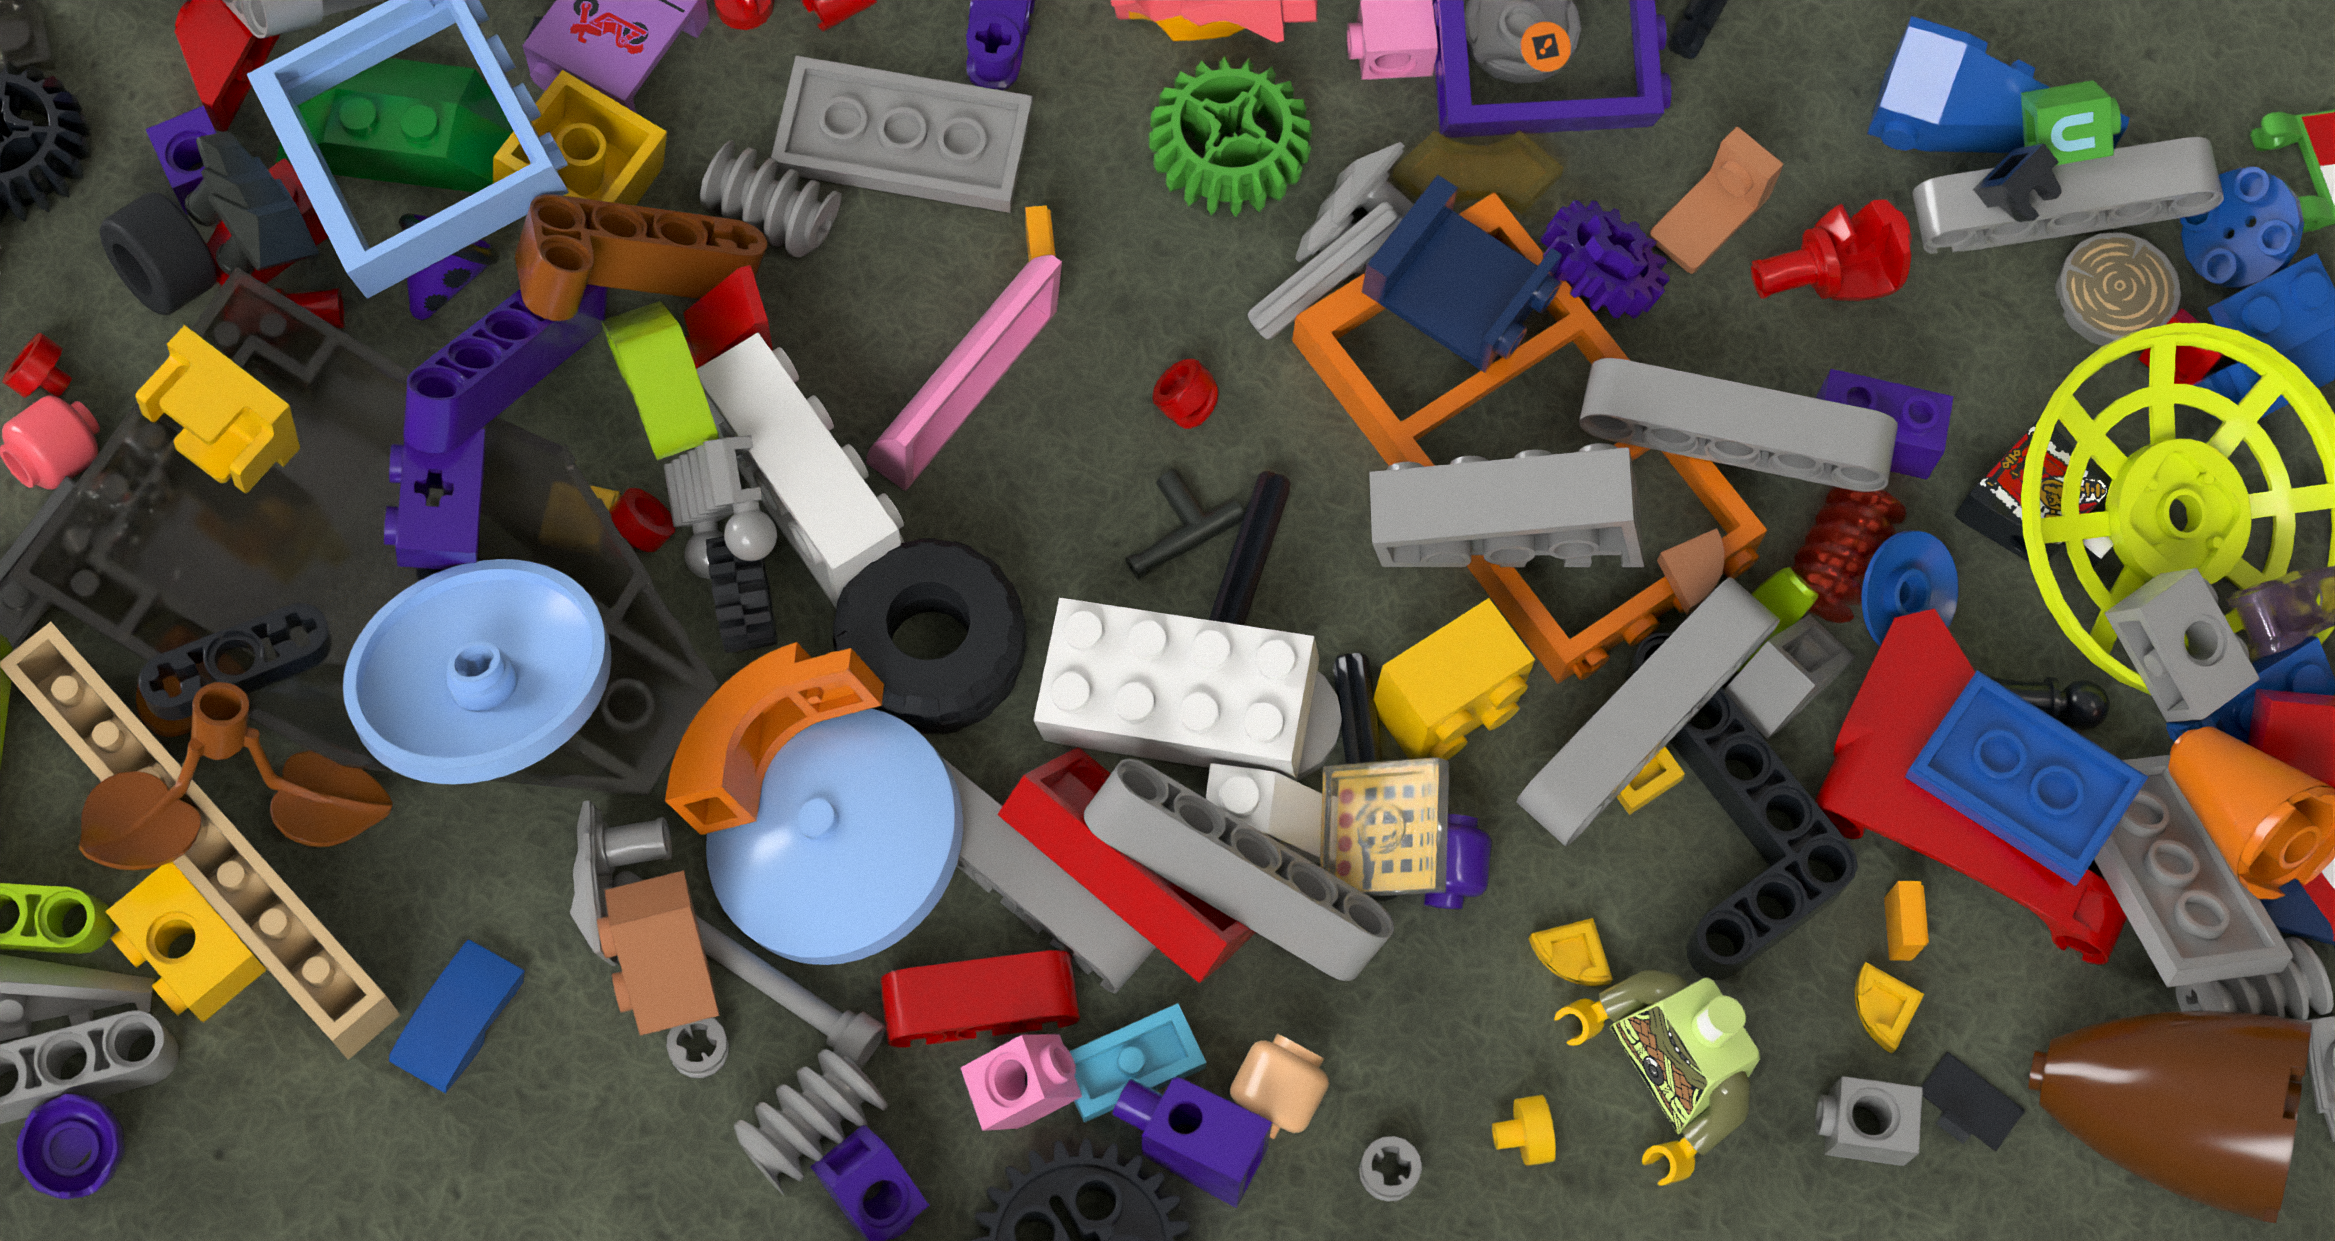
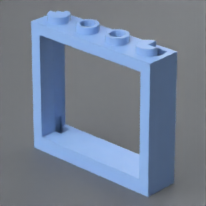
M388 0L247 74L346 273L367 299L527 215L530 203L535 197L544 194L563 196L569 193L558 173V170L568 166L562 152L550 132L539 137L532 124V121L542 116L524 83L512 87L505 73L516 67L498 34L487 39L480 27V24L490 19L480 0ZM457 23L531 164L382 243L369 248L297 105Z

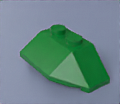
M387 58L297 105L332 175L474 193L493 184V157L514 132L495 95L475 68ZM280 142L275 164L283 158L291 164Z

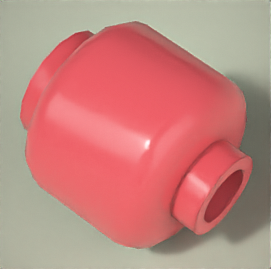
M48 395L39 399L4 424L2 429L4 444L0 446V456L10 472L23 485L29 488L38 485L47 490H54L66 476L72 479L95 463L98 458L99 448L94 435L100 432V427L93 414L82 403L75 401L70 405L56 396Z

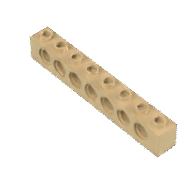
M49 622L0 661L1 669L101 782L120 772L138 771L160 778L168 790L176 784L182 767L52 622ZM192 779L187 792L179 800L188 803L198 811L201 816V829L191 848L172 862L349 1060L396 1020L400 1013L384 992Z

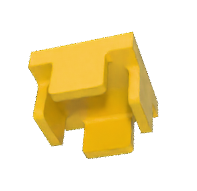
M186 325L167 343L170 353L168 359L135 395L142 415L152 423L156 422L165 412L184 427L174 439V445L178 452L219 483H226L232 477L234 485L245 494L253 488L275 462L284 467L300 449L290 405Z

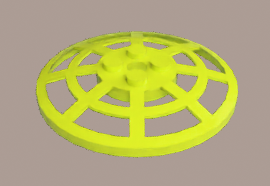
M2171 323L2132 332L2102 346L2077 365L2053 393L2036 424L2025 460L2021 491L2023 536L2031 571L2046 606L2065 635L2092 663L2113 678L2151 695L2137 671L2127 668L2109 655L2117 635L2104 613L2160 573L2197 568L2201 576L2210 584H2214L2225 577L2248 594L2243 602L2224 615L2234 633L2246 627L2268 607L2303 629L2300 634L2308 633L2318 637L2322 645L2335 628V413L2321 391L2294 363L2268 344L2240 331L2207 323ZM2176 346H2193L2219 352L2247 365L2262 377L2238 405L2230 399L2206 388L2188 384H2174ZM2150 348L2149 387L2138 389L2115 400L2092 420L2073 396L2075 391L2084 381L2106 364L2132 352ZM2280 395L2291 404L2310 433L2323 464L2327 484L2291 488L2288 473L2278 450L2266 431L2257 423ZM2174 404L2198 408L2216 416L2223 423L2207 444L2193 439H2176ZM2149 406L2150 445L2140 448L2127 458L2105 434L2127 415ZM2059 419L2078 443L2071 454L2064 476L2061 499L2062 516L2041 518L2040 487L2044 458L2054 426ZM2242 439L2259 462L2267 481L2269 492L2248 494L2242 477L2228 460ZM2091 457L2112 478L2106 498L2105 511L2079 514L2081 482ZM2175 498L2180 500L2186 507L2188 522L2182 532L2173 526L2169 516L2170 505ZM2331 509L2332 532L2329 558L2313 608L2280 585L2286 575L2293 553L2296 529L2295 513ZM2273 516L2271 547L2265 567L2261 573L2241 557L2248 544L2251 519ZM2109 536V539L2113 542L2114 545L2112 547L2123 563L2124 568L2110 592L2105 588L2094 571L2086 553L2083 539ZM2047 543H2066L2067 552L2078 579L2091 599L2101 609L2090 635L2082 628L2063 599L2049 565L2045 548ZM2185 634L2184 644L2186 650L2188 651L2189 643L2188 638Z

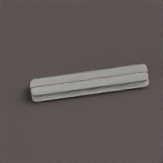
M1387 202L1379 204L1250 309L1248 318L1260 335L1267 340L1273 339L1295 321L1296 315L1316 304L1373 258L1402 220L1393 206Z

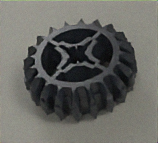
M9 60L0 73V225L7 214V209H12L17 218L26 222L27 206L35 202L39 208L50 213V201L47 196L54 191L58 195L70 198V187L64 178L83 179L84 168L79 160L91 157L90 145L86 140L90 136V127L84 115L81 114L82 107L75 95H71L65 89L63 83L56 79L54 75L45 78L42 71L38 70L34 65H31L21 73L18 66ZM22 110L33 111L49 119V127L36 126L32 120H23L21 116Z

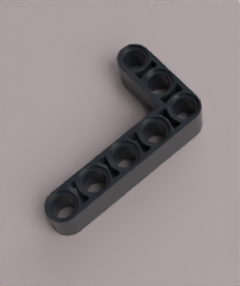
M1655 633L1646 637L1639 644L1628 667L1626 681L1672 634ZM1721 687L1699 710V712L1709 717L1713 728L1701 730L1693 727L1688 722L1669 742L1768 863L1770 868L1710 910L1700 920L1690 935L1686 946L1687 958L1696 972L1712 980H1723L1733 976L1832 904L1853 880L1858 867L1857 856L1848 841ZM1738 760L1744 762L1750 768L1753 779L1740 780L1735 778L1727 770L1725 761ZM1779 810L1790 817L1794 830L1782 831L1776 829L1770 824L1766 811ZM1819 860L1826 863L1834 873L1835 882L1825 883L1817 880L1809 871L1807 861ZM1769 896L1781 903L1785 911V918L1772 919L1767 917L1758 907L1757 898ZM1718 932L1727 936L1734 945L1735 955L1723 957L1713 952L1706 942V934Z

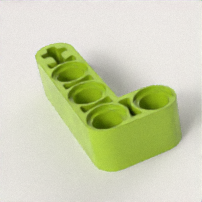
M658 301L602 320V326L619 373L633 394L656 459L660 460L703 445L705 441L718 440L719 436L685 336L679 323L664 304Z

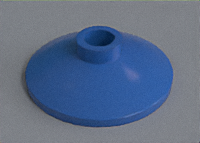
M1909 530L1891 536L1873 555L1863 581V617L1873 640L1881 647L1894 618L1934 608L1946 627L1951 625L1958 601V576L1953 558L1946 546L1937 537L1922 531Z

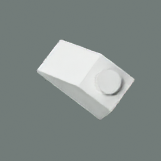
M1210 763L1205 799L1307 860L1328 864L1336 800L1274 771Z

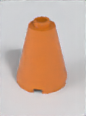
M2212 726L2189 730L2174 742L2170 750L2169 774L2240 884L2258 899H2277L2285 896L2286 894L2278 887L2295 878L2302 885H2306L2316 878L2335 858V788Z

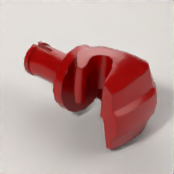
M1887 199L1874 200L1868 203L1852 218H1849L1843 204L1837 205L1815 224L1814 228L1805 230L1800 250L1752 261L1751 275L1756 292L1761 299H1764L1776 293L1811 285L1821 299L1865 301L1889 296L1901 289L1908 277L1912 243L1910 225L1903 213L1897 210Z

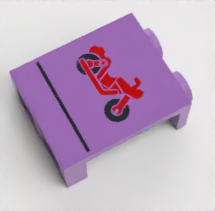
M556 0L522 45L530 70V77L541 89L546 91L558 74L564 70L636 113L633 97L680 32L684 31L697 38L710 21L706 0Z

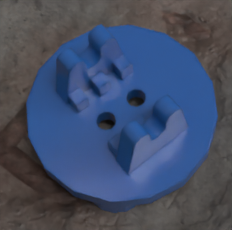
M2259 167L2238 168L2219 174L2224 195L2223 202L2206 213L2180 218V222L2183 225L2181 236L2186 258L2197 274L2220 287L2245 289L2285 269L2300 247L2304 227L2300 200L2286 182ZM2256 218L2255 226L2250 228V221ZM2234 229V236L2228 239L2229 231Z

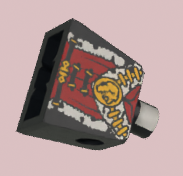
M2039 419L1974 487L1954 515L1962 523L2028 562L2029 558L2022 526L2021 491L2025 460ZM2055 426L2043 464L2040 487L2041 518L2062 516L2061 499L2064 476L2074 447ZM2088 463L2081 482L2079 514L2094 513L2107 496L2109 490L2107 484ZM2109 536L2083 539L2086 553L2093 568L2114 545ZM2065 542L2045 544L2048 561L2063 546L2066 547Z

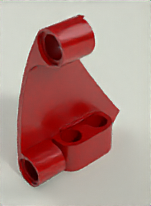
M1935 608L1894 618L1841 727L1833 753L1835 759L1814 801L1844 838L1860 839L1865 830L1869 829L1926 855L2031 910L2046 923L2051 931L2052 941L2057 948L2065 951L2068 946L2084 954L2081 960L2089 964H2106L2127 920V916L2106 880L2087 869L2078 884L2074 886L1905 778L1909 768L1972 679L1975 671Z

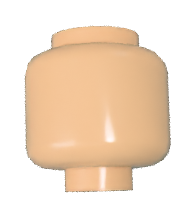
M1279 1034L1276 1035L1273 1042L1258 1041L1249 1050L1231 1084V1097L1238 1105L1272 1122L1270 1134L1272 1139H1275L1280 1128L1291 1133L1302 1132L1308 1127L1329 1085L1328 1076L1320 1069L1324 1058Z

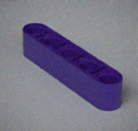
M587 285L578 313L573 318L565 321H552L532 313L525 306L521 289H519L427 359L407 377L404 439L413 448L427 453L449 452L463 444L602 331L601 321L605 320L608 287Z

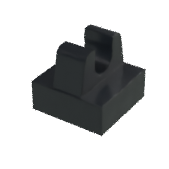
M2044 143L2013 149L1973 191L1987 208L1999 206L2017 222L2034 221L2039 214L2030 204V192L2034 189L2044 201L2057 199L2060 196L2062 190L2052 172V169L2059 161Z

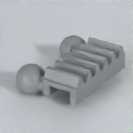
M751 435L705 441L703 445L695 447V450H690L687 454L680 455L679 459H674L671 461L672 463L664 465L673 526H692L694 535L685 546L684 558L689 570L699 577L711 579L706 539L724 536L725 543L730 552L737 558L745 561L760 560L767 556L775 546L777 539L775 524L759 508L758 501L762 500L760 487L741 489L736 457L753 448ZM734 513L729 519L724 533L720 532L717 521Z

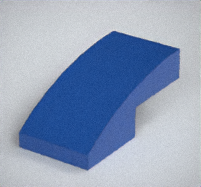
M468 939L441 973L409 1020L389 1054V1062L446 1094L478 1054L484 1044L486 1030L519 990L524 980L525 970Z

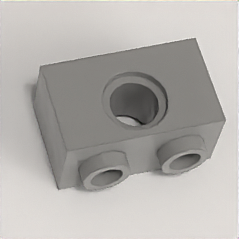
M2197 568L2160 573L2104 613L2166 722L2203 720L2260 679L2249 660V651L2246 644L2232 631L2218 606V597L2214 588L2201 576ZM2185 634L2188 638L2189 643L2188 651L2186 650L2184 644Z

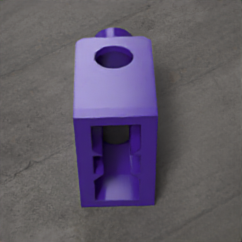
M1174 1077L1171 1080L1164 1095L1131 1078L1124 1087L1112 1115L1144 1131L1142 1135V1155L1235 1208L1238 1207L1268 1150L1272 1128L1271 1121L1179 1077ZM1186 1124L1192 1126L1196 1131L1190 1134H1179L1173 1128Z

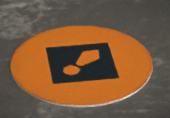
M1538 22L1531 25L1524 32L1521 39L1520 47L1524 60L1538 71L1551 72L1561 68L1567 62L1571 53L1569 36L1563 28L1552 22Z

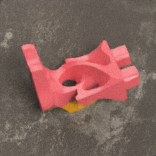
M1111 0V5L1114 6L1119 20L1145 19L1153 21L1167 33L1172 41L1223 38L1248 29L1278 43L1284 41L1285 23L1317 22L1318 12L1317 0Z

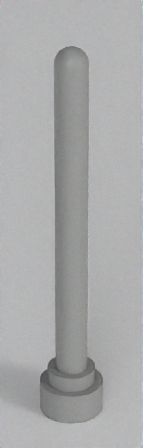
M623 871L615 876L613 887L643 881V879L632 872ZM696 916L705 952L708 956L828 1036L826 1043L834 1048L833 1053L842 1058L846 1055L860 1069L864 1067L882 1042L886 1033L885 1025L864 1011L858 1015L850 1010L841 1013Z

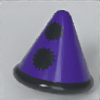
M413 213L403 214L399 219V226L404 231L429 217ZM480 239L407 278L409 309L412 316L419 320L430 318L489 265L498 262L500 255L497 249Z

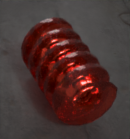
M1835 486L1831 488L1826 496V505L1822 506L1815 517L1816 525H1813L1807 532L1805 545L1796 553L1794 557L1795 566L1791 567L1818 594V598L1808 612L1834 623H1847L1855 618L1850 608L1846 605H1860L1862 603V587L1860 585H1863L1865 573L1873 555L1887 539L1897 534L1896 528L1892 524H1901L1907 517L1905 506L1897 498L1883 490L1863 492Z

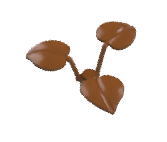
M177 627L160 643L149 660L195 640L183 629ZM220 657L218 669L222 673L227 675L241 674L234 665L225 658ZM204 662L196 664L204 687L194 696L192 716L181 720H165L157 717L146 705L139 689V683L137 686V711L139 717L148 728L156 734L166 737H176L191 731L192 740L188 743V754L176 784L168 790L160 778L138 771L120 772L100 782L91 791L82 809L79 850L86 858L94 862L122 870L151 869L178 859L191 848L201 829V816L198 811L188 803L179 800L188 790L200 757L205 755L210 759L223 760L230 758L243 747L249 749L265 784L269 788L278 791L270 803V816L274 825L286 837L297 843L313 847H328L348 841L386 818L392 810L393 802L385 789L364 770L342 757L323 751H305L293 754L284 764L282 778L273 771L259 742L260 732L257 729L248 727V694H245L243 690L233 684L224 682L212 683ZM175 675L163 680L164 690L168 693L169 698L176 697L182 693L180 682Z

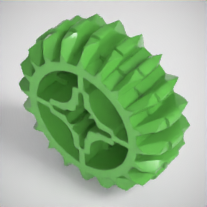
M1224 56L1219 62L1218 70L1213 71L1201 60L1195 68V78L1180 71L1179 75L1175 78V87H1164L1159 97V107H1155L1151 113L1150 126L1153 129L1149 133V148L1151 152L1156 153L1154 154V167L1157 173H1167L1166 185L1169 191L1172 192L1186 186L1184 200L1187 202L1188 207L1198 201L1201 196L1207 197V210L1211 215L1219 208V201L1230 202V210L1235 217L1241 213L1244 200H1249V203L1260 213L1266 204V194L1281 201L1282 197L1286 195L1287 184L1296 185L1300 180L1302 166L1309 161L1311 147L1308 145V141L1311 140L1312 125L1310 120L1305 119L1307 108L1304 99H1293L1294 88L1291 81L1275 85L1276 73L1272 66L1259 75L1253 72L1254 67L1250 58L1242 64L1241 69L1231 68L1230 62ZM1258 113L1265 117L1274 128L1279 140L1278 144L1266 138L1267 132L1255 124ZM1184 127L1195 132V139L1205 146V156L1203 159L1195 154L1186 143L1182 134ZM1241 127V135L1237 136L1236 133ZM1227 133H1233L1234 137H1227ZM1223 134V135H1224V139H1223L1222 142L1219 144V142H1220V135Z

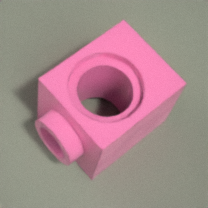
M1360 0L1357 23L1347 24V50L1349 59H1359L1362 80L1433 75L1438 43L1432 0Z
M1060 1034L1020 1035L961 1067L982 1131L1018 1129L1027 1126L1082 1097L1075 1078L1076 1067L1073 1057L1063 1045ZM1026 1072H1027V1076H1028V1085H1027V1088H1026V1084H1025V1074H1026Z

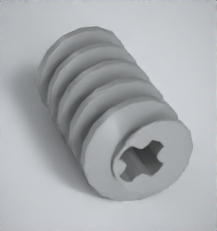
M733 140L725 143L713 158L702 181L700 199L704 211L711 214L722 212L723 218L736 219L755 226L764 233L767 243L778 247L785 244L787 252L794 257H802L821 245L837 216L842 199L841 193L832 191L821 203L817 201L820 192V182L811 180L799 192L796 190L799 171L790 169L778 181L775 179L778 170L777 160L769 158L759 170H756L754 167L757 159V150L748 147L741 153L738 159L733 158L735 143Z
M2295 937L2284 939L2293 957L2283 972L2176 986L2175 989L2181 1011L2243 1012L2285 1018V1011L2290 1019L2301 1021L2307 1020L2309 1005L2320 1016L2331 1013L2334 1005L2333 992L2321 959L2303 940Z
M823 1049L819 1052L818 1061L823 1075L816 1073L808 1067L800 1068L797 1071V1077L802 1093L787 1085H780L776 1089V1095L782 1110L779 1111L765 1102H760L756 1105L755 1112L761 1126L759 1129L744 1120H738L734 1124L738 1141L745 1153L781 1194H783L777 1175L783 1172L799 1182L803 1180L805 1176L798 1157L804 1154L816 1162L822 1159L824 1152L819 1140L823 1136L837 1144L845 1140L846 1138L840 1124L844 1118L859 1127L863 1124L865 1126L868 1124L861 1107L863 1102L867 1101L883 1111L888 1107L885 1099L870 1079L846 1055L842 1058L828 1049Z

